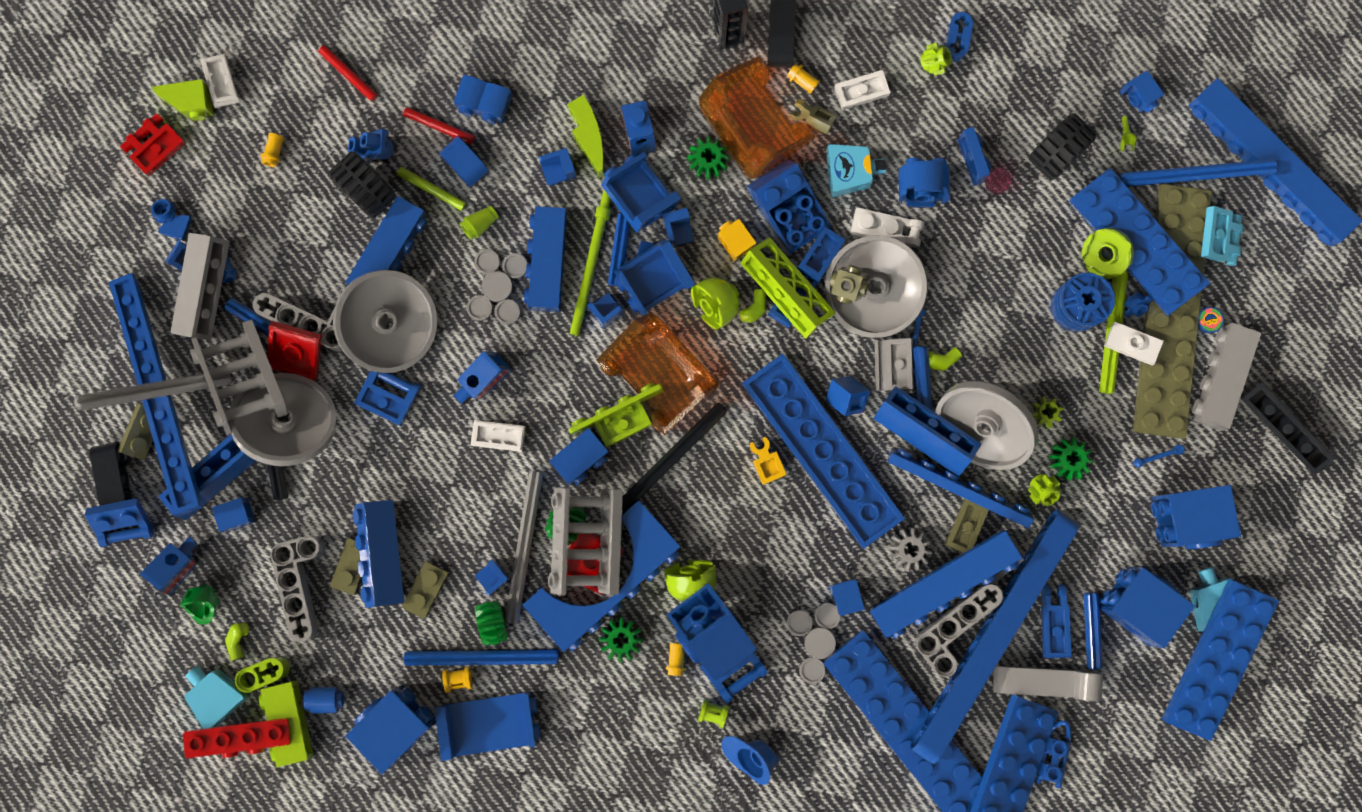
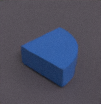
M187 215L175 216L171 221L163 223L158 233L185 241L192 217Z

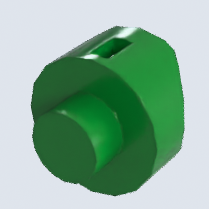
M203 584L199 585V587L187 589L179 607H182L197 624L202 625L212 621L220 601L215 594V590L211 586Z

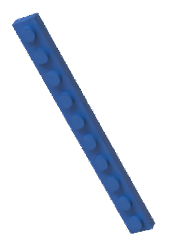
M129 273L110 281L109 286L137 384L167 380L137 276ZM171 395L142 400L174 515L180 517L202 508V500Z

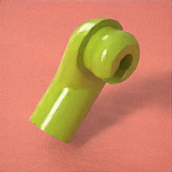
M763 289L754 290L753 304L747 309L743 308L740 311V319L743 322L752 323L764 315L766 311V293Z
M955 347L946 355L928 351L929 368L945 371L963 356Z
M245 622L231 625L225 638L231 661L244 657L239 642L242 636L249 633L248 625Z

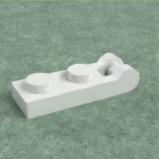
M856 207L850 234L863 237L872 235L888 236L902 241L909 247L919 248L921 243L919 238L920 231H923L925 222ZM903 228L910 229L909 236L902 235Z

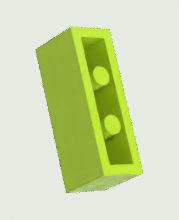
M298 680L260 689L259 704L261 709L265 710L266 719H289L291 744L270 747L269 749L271 760L276 763V767L305 761L314 757Z

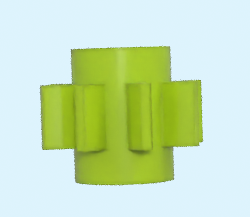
M938 42L927 45V50L921 54V65L925 71H929V74L934 73L935 76L946 73L945 68L949 67L952 62L951 52L948 47L939 45Z
M1044 396L1040 398L1041 405L1038 403L1031 404L1035 409L1032 415L1037 420V427L1045 423L1047 429L1053 426L1052 420L1054 422L1062 420L1058 415L1063 408H1058L1055 404L1056 398L1047 402V398ZM1042 410H1050L1051 414L1048 416L1043 415Z
M1046 474L1038 475L1030 482L1028 491L1031 495L1029 497L1036 505L1041 502L1044 506H1050L1060 498L1062 489L1059 485L1061 483L1054 475L1050 478Z

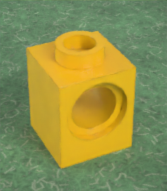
M740 219L735 222L729 220L719 228L718 239L734 262L744 257L750 249L756 246L755 240Z

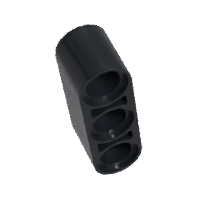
M770 0L767 67L792 68L796 0Z
M118 441L90 448V461L99 506L133 499L125 457L123 453L117 451L120 445Z

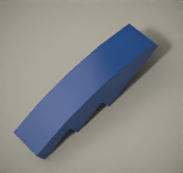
M827 227L823 228L797 268L814 288H816L832 260L846 241V239ZM796 287V292L800 296L807 297V293L803 288ZM774 304L768 316L785 327L790 328L792 323Z

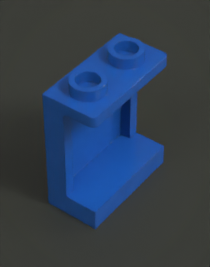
M646 152L638 156L636 153L631 155L624 161L625 164L619 168L617 166L610 168L604 174L605 178L601 185L636 233L662 218L664 213L676 209L682 199L676 191L670 194L646 163L648 157Z
M663 239L614 270L617 276L614 282L621 292L626 291L630 299L627 300V303L634 313L639 312L643 317L648 314V310L683 288L687 290L695 285L670 241Z

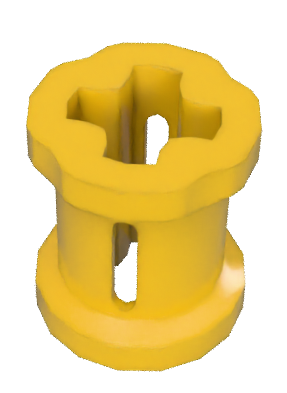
M469 666L465 667L464 670L450 672L448 669L443 670L442 678L445 693H450L453 689L467 688L470 690L473 688L472 673Z

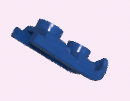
M1059 720L1054 723L1039 766L1036 779L1038 784H1041L1043 779L1056 783L1055 787L1061 789L1072 734L1070 724L1066 720ZM1061 725L1066 727L1065 741L1051 738L1053 731ZM1047 753L1052 754L1050 764L1045 763ZM1061 757L1060 766L1058 767L1059 758Z

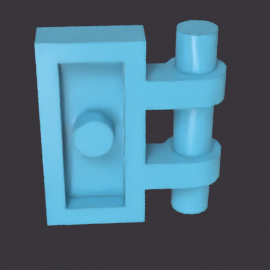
M1216 206L1207 207L1201 257L1217 262L1226 261V265L1229 266L1237 265L1238 256H1241V247H1239L1240 235L1243 234L1244 230L1242 215H1233L1232 211Z

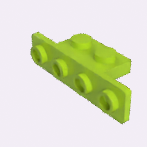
M654 383L648 384L640 389L642 393L633 397L631 394L626 395L618 400L619 404L611 408L604 406L595 411V416L589 419L583 417L572 423L573 427L568 429L570 434L574 437L588 428L596 426L606 448L652 426L641 403L664 392L661 383L656 386Z

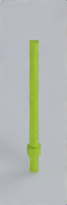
M604 189L600 206H597L594 216L597 219L569 333L574 336L580 335L606 221H609L611 214L609 209L611 198Z

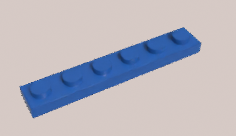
M892 448L888 455V463L1028 529L1034 521L1028 507L1020 503L1012 505L1006 502L1007 498L996 492L989 494L982 490L983 487L973 481L968 483L959 480L960 476H957L950 470L942 472L936 469V465L926 459L919 461L912 457L913 454L903 448L898 450Z

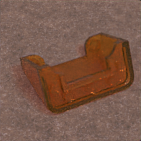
M759 56L715 76L699 98V106L702 113L724 145L727 146L728 151L744 174L750 179H755L810 144L815 138L810 127L805 123L798 121L791 125L765 88L769 81L770 72Z
M652 313L635 319L596 359L600 364L601 370L606 375L615 377L621 375L637 394L642 393L640 389L648 384L654 383L656 386L661 383L664 392L645 402L654 411L651 414L652 426L658 432H662L664 436L719 387L714 376L658 316Z

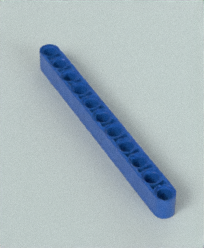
M1058 509L1052 512L1023 558L1024 561L1020 563L1004 589L1002 602L990 612L957 666L956 672L951 676L911 742L910 749L932 764H935L944 753L1079 529V523Z

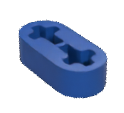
M965 12L956 13L949 23L945 46L951 52L952 61L962 60L969 49L973 19ZM959 20H962L963 25H965L961 33H958L959 25L957 23ZM956 40H960L959 48L963 49L959 53H954V48H951Z

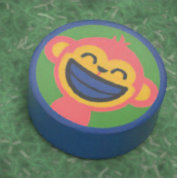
M1208 307L1199 312L1198 329L1209 334L1218 331L1223 326L1224 317L1218 309Z

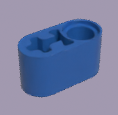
M458 136L439 152L445 162L470 188L489 172L484 163Z

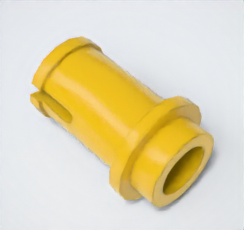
M795 64L787 74L790 78L789 81L796 82L811 94L820 81L802 69L803 65Z
M269 133L265 151L260 155L262 164L276 167L280 163L279 155L284 137L275 133Z
M670 643L669 667H666V670H668V675L683 676V672L686 671V668H684L685 650L681 644Z

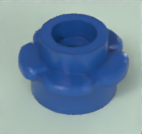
M166 199L155 201L151 207L152 216L158 223L171 221L176 215L175 204Z

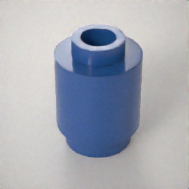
M338 686L312 687L311 690H306L304 693L305 711H311L312 714L338 713L339 709L344 706V692H340Z

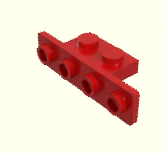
M283 718L183 732L185 758L222 754V758L238 756L240 751L248 750V754H258L265 752L264 748L291 744L289 719Z

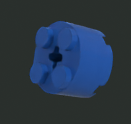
M914 157L907 159L906 164L899 168L900 203L904 200L906 201V206L930 208L935 207V202L942 200V204L950 200V172L946 159L936 158L932 161H921L920 158Z

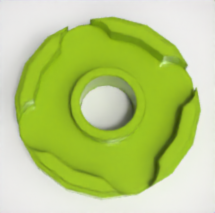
M1109 227L1099 229L1089 235L1083 243L1081 254L1086 264L1085 266L1090 273L1102 276L1104 279H1110L1120 276L1129 269L1133 262L1134 249L1132 242L1126 234L1118 229ZM1104 247H1109L1113 251V258L1111 260H1106L1102 256V249Z

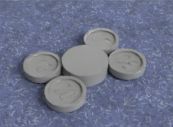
M490 249L481 250L475 256L474 264L480 273L486 275L482 281V291L485 296L477 295L472 297L467 303V312L474 320H486L492 313V304L490 302L492 301L498 303L495 307L497 320L504 325L514 324L520 317V308L515 301L508 299L513 291V284L510 278L518 279L526 274L527 261L520 254H509L502 263L503 273L497 271L500 266L498 255Z
M823 603L817 607L814 614L815 621L820 626L812 629V618L805 611L796 610L787 618L786 624L790 633L795 636L806 635L804 647L812 657L802 661L799 667V674L809 684H816L824 678L825 666L819 659H825L835 652V637L827 630L837 626L841 616L838 614L837 607L834 604Z

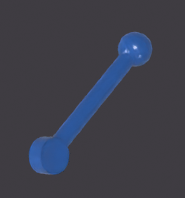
M924 308L916 318L913 348L917 347L921 318L925 314Z
M1175 445L1171 450L1143 459L1136 458L1134 466L1140 468L1145 463L1172 454L1181 455L1185 451L1184 446Z

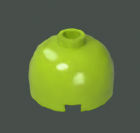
M707 278L691 288L693 304L695 308L701 307L705 315L700 316L711 328L718 330L728 325L739 311V292L733 284H729L721 278Z
M689 560L688 563L690 565L680 567L679 563L668 566L664 570L665 581L672 597L683 602L707 583L714 590L717 576L713 562Z

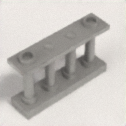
M252 320L242 322L245 333L240 334L241 337L200 349L197 338L191 339L194 349L190 350L195 365L199 363L201 365L217 411L212 412L217 426L224 427L226 435L231 434L228 421L256 411L269 408V410H275L277 417L288 414L284 399ZM243 346L251 348L252 353L248 354L249 357L209 370L204 360ZM251 366L253 369L258 367L260 371L259 374H256L255 378L219 390L215 389L212 379ZM258 387L267 389L268 394L264 395L265 398L223 411L220 400Z
M554 488V494L551 498L554 513L551 573L548 577L550 593L566 595V586H597L599 593L619 595L623 490L602 489L600 497L570 496L569 488ZM569 507H600L601 521L599 523H569ZM568 533H599L600 547L598 549H568ZM567 560H598L599 573L597 575H567Z

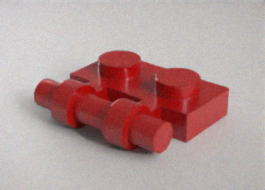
M158 113L150 119L147 117L142 122L143 125L134 134H128L125 137L126 141L120 145V148L125 153L130 152L133 148L136 149L129 157L148 177L186 144L167 123L160 129L157 127L164 121ZM151 132L153 135L142 144L141 141Z

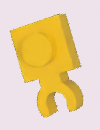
M763 437V449H757L753 442L750 443V449L759 457V459L753 461L762 485H765L787 474L777 451L769 454V440Z

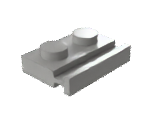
M913 339L874 340L876 391H892L895 386L902 391L914 390Z

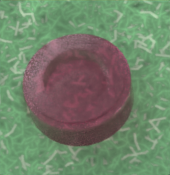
M1003 168L992 169L990 175L985 180L987 190L993 194H1002L1011 185V176Z

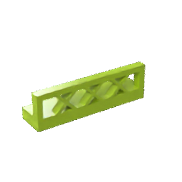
M770 237L750 249L740 264L805 339L811 336L821 324L836 313ZM767 247L774 255V259L767 258L761 250ZM779 268L786 269L790 273V278L783 277L779 272ZM796 287L803 288L807 293V297L800 296L796 292ZM812 306L819 307L825 315L819 318L812 310Z

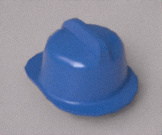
M735 736L724 737L721 745L727 759L758 784H768L770 772L780 760L771 748L762 740L746 743Z

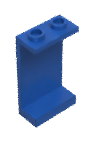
M531 692L445 704L434 708L441 761L451 760L456 756L530 745L531 748L535 747L538 744L537 740L541 739L539 723L535 724L534 713L538 712L536 697L531 698Z

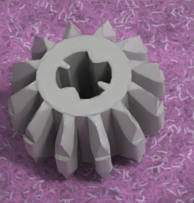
M910 528L908 535L904 529L899 530L901 539L896 535H892L891 539L897 544L888 545L887 548L895 550L894 554L889 555V559L898 558L895 563L896 568L901 567L904 563V571L909 572L912 564L913 568L918 571L920 570L918 561L924 565L929 563L923 555H932L931 550H925L924 548L930 545L931 541H921L925 536L924 532L918 533L915 537V528ZM907 543L909 546H915V551H912L914 553L913 556L904 552V549L907 548L905 546Z

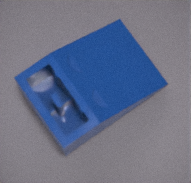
M791 160L783 161L746 186L758 209L789 254L817 237L824 227L828 229L832 227L798 164Z

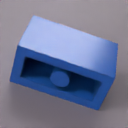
M588 428L550 459L549 462L568 485L571 486L575 483L578 486L588 477L586 473L591 468L595 467L597 470L608 461L606 456L609 452Z

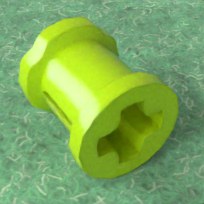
M704 698L698 721L702 722L705 720L718 724L719 728H723L729 705L719 706L709 703L708 699Z

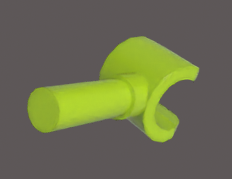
M1123 116V135L1121 136L1120 150L1124 152L1125 145L1128 144L1132 146V151H1134L1137 137L1130 131L1128 117Z

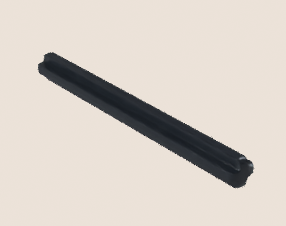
M716 403L622 496V515L727 413V409L721 403Z

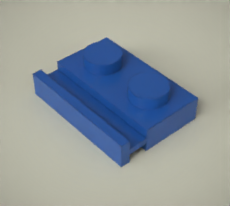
M974 127L964 129L957 141L972 184L976 186L982 184L990 175L991 164L988 157L983 155L981 149L983 148V142L980 134H976Z

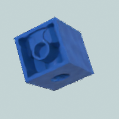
M1231 485L1152 497L1151 511L1153 516L1156 517L1158 524L1156 537L1162 547L1185 546L1186 550L1222 545L1225 539L1241 537Z
M1143 567L1123 568L1114 579L1116 584L1113 588L1106 590L1101 596L1100 611L1146 645L1165 649L1195 606L1182 597L1181 592L1162 577L1148 572Z
M709 583L666 614L678 631L675 633V637L695 664L701 662L715 681L757 650Z
M399 686L390 690L384 697L379 696L354 721L356 725L345 735L381 775L391 769L436 724V721L433 719L435 717L433 712L425 705L421 707L415 701L416 695L408 687L403 688Z

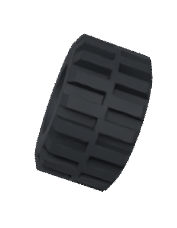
M1076 113L1070 114L1032 151L1029 161L1050 181L1054 180L1095 141L1097 133Z
M350 151L328 172L330 178L368 217L375 219L396 198L392 188L362 157L353 151Z

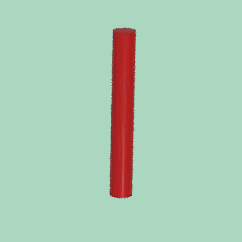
M322 45L319 48L318 52L371 102L377 99L378 94L327 46Z
M409 107L404 109L403 116L451 137L456 138L458 136L463 142L470 145L475 140V135Z

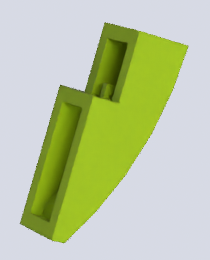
M583 94L567 104L568 112L578 126L572 130V134L598 177L602 178L604 176V154L601 135L593 110Z

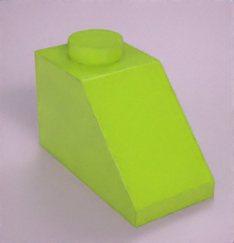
M203 79L152 87L153 92L192 121H201L206 119L207 116L214 115L210 91Z

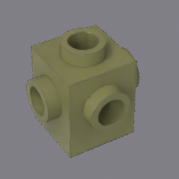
M853 265L840 268L838 272L835 271L832 275L830 286L833 289L831 294L838 296L837 300L852 304V301L860 300L862 297H865L868 291L869 282H867L869 274L863 273L861 268ZM846 281H849L851 284L850 290L844 288Z

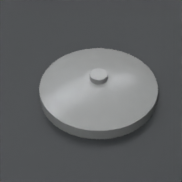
M881 235L862 237L843 247L832 260L825 280L826 299L829 306L836 312L834 317L851 332L870 338L891 336L910 326L921 313L928 293L927 274L919 256L902 241ZM847 265L859 267L863 273L869 274L867 279L869 288L865 297L856 302L852 301V304L837 300L838 296L831 294L833 287L830 286V281L835 271L838 272L840 268L847 267ZM846 281L844 288L850 290L851 284L849 281Z
M377 270L357 277L343 290L335 306L333 328L340 348L354 363L374 372L393 373L413 366L428 352L436 335L437 313L430 294L413 277L392 270Z
M276 373L274 377L284 399L288 414L277 417L274 409L269 410V408H265L230 420L231 435L237 446L256 461L273 466L301 464L319 455L332 440L336 428L335 406L324 388L313 380L296 374ZM258 387L237 394L230 409L265 398L264 395L268 394L267 389Z
M979 381L962 382L949 388L936 407L935 413L982 444L971 461L975 465L994 470L1012 469L1026 462L1036 447L1038 429L1033 415L1021 400L999 386Z

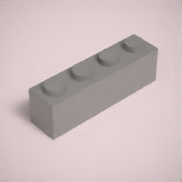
M189 233L170 333L211 341L229 240Z
M1230 323L1219 329L1215 339L1218 342L1216 350L1211 353L1208 359V366H1210L1208 374L1203 377L1200 383V389L1202 390L1200 398L1195 401L1192 407V413H1194L1192 421L1219 431L1231 428L1261 336L1260 332L1235 323Z

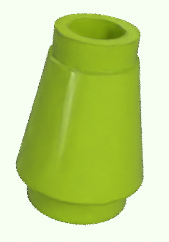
M489 206L463 217L464 221L460 223V227L470 240L475 237L478 239L499 217L493 207Z

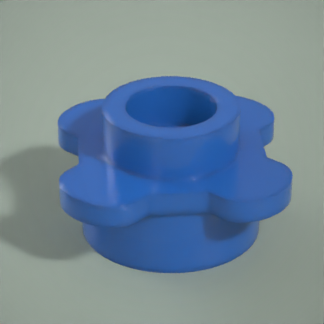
M1141 293L1130 296L1125 302V307L1128 309L1124 313L1125 316L1144 315L1149 309L1148 305L1153 300L1151 296L1144 297Z

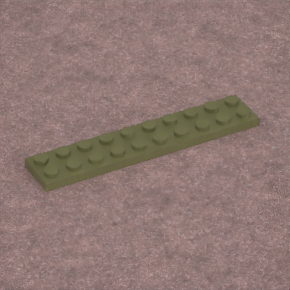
M1161 184L1158 188L1155 220L1203 274L1205 258L1201 257L1206 210L1207 207H1210L1212 191ZM1201 291L1168 317L1153 300L1148 305L1149 309L1145 313L1143 333L1163 340V344L1154 365L1140 361L1132 433L1186 439Z

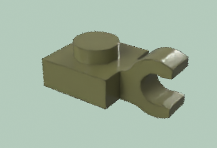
M798 99L794 104L795 107L801 110V113L793 110L789 115L795 121L806 119L805 123L811 126L813 130L825 134L829 132L837 118V115L817 105L811 107L801 99Z

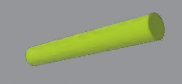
M404 167L399 168L397 176L460 211L465 209L467 205L465 201Z

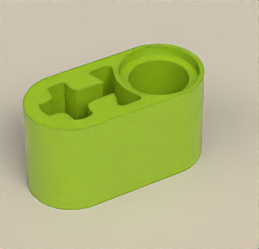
M280 656L263 660L240 670L235 677V684L242 692H251L265 687L288 675L290 671L289 662ZM275 665H278L279 670H277L275 673L265 675V670L271 669ZM249 672L255 676V684L253 686L248 685L246 682V675Z

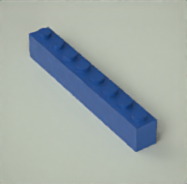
M1218 78L1188 105L1192 109L1193 115L1203 120L1209 126L1211 133L1216 137H1220L1227 144L1228 149L1233 154L1238 155L1244 162L1277 160L1278 169L1276 173L1258 176L1263 179V183L1268 189L1275 191L1281 197V201L1286 207L1293 209L1299 215L1303 224L1310 226L1317 233L1318 238L1323 243L1332 247L1342 242L1362 222Z

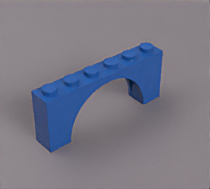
M640 501L636 502L622 515V521L631 536L634 557L630 575L619 590V595H613L611 598L593 605H576L558 599L545 587H542L523 604V607L563 652L568 648L574 651L583 642L580 638L587 631L591 634L603 624L600 621L602 617L607 613L611 617L622 607L619 602L623 598L628 596L631 599L641 590L639 584L644 579L650 582L661 572L658 567L664 561L669 565L680 555L677 551L680 548L678 543Z

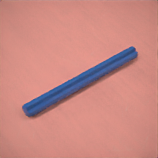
M1270 159L1127 172L1120 174V179L1128 187L1273 174L1277 172L1278 164L1277 160Z
M557 650L407 651L404 653V665L557 664L559 655Z

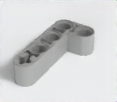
M262 293L255 297L253 309L260 316L270 321L307 331L311 323L317 322L318 329L315 333L322 335L321 345L336 352L342 351L338 343L332 345L330 341L332 335L335 334L333 328L334 310L327 322L270 294ZM269 304L277 308L276 313L265 309L264 305ZM294 311L295 319L290 323H286V315Z
M304 536L276 544L271 551V560L290 637L296 642L310 641L318 633V624L303 565L304 562L318 559L324 554L325 544L321 538L316 536ZM309 541H313L316 545V550L312 555H309L306 551V545ZM287 547L290 550L291 556L285 562L281 558V551ZM291 572L295 574L297 579L296 584L292 587L287 583V576ZM295 598H299L303 604L299 612L293 608ZM304 615H305V617H306V618H303V619H300V620H296V618H295V617H297V616H304ZM307 626L308 631L300 634L299 629Z
M989 583L984 586H978L974 589L973 593L961 599L917 634L915 638L917 649L939 676L949 677L957 669V662L946 646L1002 602V591L996 585ZM985 590H995L992 594L994 597L992 601L985 599L981 602L985 606L983 609L973 600L977 597L981 601L986 597ZM967 604H972L975 607V614L970 618L963 617L962 609ZM947 620H951L955 623L953 632L943 633L941 630L942 624ZM930 636L934 638L935 643L931 649H923L921 647V640L924 637ZM943 657L951 660L950 667L946 670H941L937 667L939 659Z
M996 665L994 668L993 692L1072 697L1087 701H1102L1103 674L1099 672Z

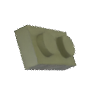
M137 403L117 451L145 460L153 442V437L144 405Z
M964 498L944 545L961 553L973 548L989 510Z
M347 538L330 587L352 595L357 594L362 580L358 572L360 552L356 548L354 539Z
M425 561L401 608L426 619L449 572Z

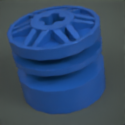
M1080 273L1071 277L1054 292L1050 302L1051 313L1055 322L1063 329L1071 332H1084L1104 322L1111 315L1115 305V294L1110 283L1102 276L1094 273ZM1084 296H1086V297L1088 298V299H1087L1088 305H1085V304L1083 303L1084 300H1085V299L1083 298Z

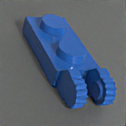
M1059 584L1057 587L1059 605H1051L1049 585H1045L1041 591V601L1043 604L1041 605L1043 658H1071L1069 605H1067L1065 584Z

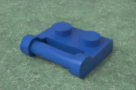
M370 371L354 404L402 426L412 404L421 391L422 385L416 382L412 384L391 373ZM380 379L407 392L405 399L375 386L376 381Z
M138 498L86 508L85 518L97 536V541L101 548L110 546L114 542L139 537L147 539L154 536L153 526ZM139 525L137 528L112 533L108 532L109 530Z
M754 652L716 681L702 664L699 665L726 704L733 700L732 697L757 678L760 676L763 678L768 674V671ZM751 661L755 668L728 688H725L722 682Z

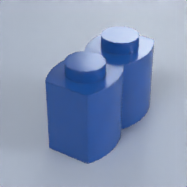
M463 75L453 103L462 115L472 117L473 114L480 115L483 121L489 124H496V122H504L513 95L510 89L472 76Z

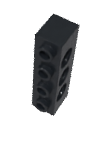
M713 0L712 24L720 50L744 43L748 15L746 0Z
M1260 379L1241 394V400L1314 476L1335 460V457Z

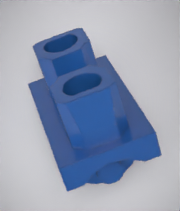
M380 129L372 133L364 132L359 138H349L348 153L353 151L366 162L378 158L384 160L390 158L393 155L394 147L392 142L386 138L389 135V130Z

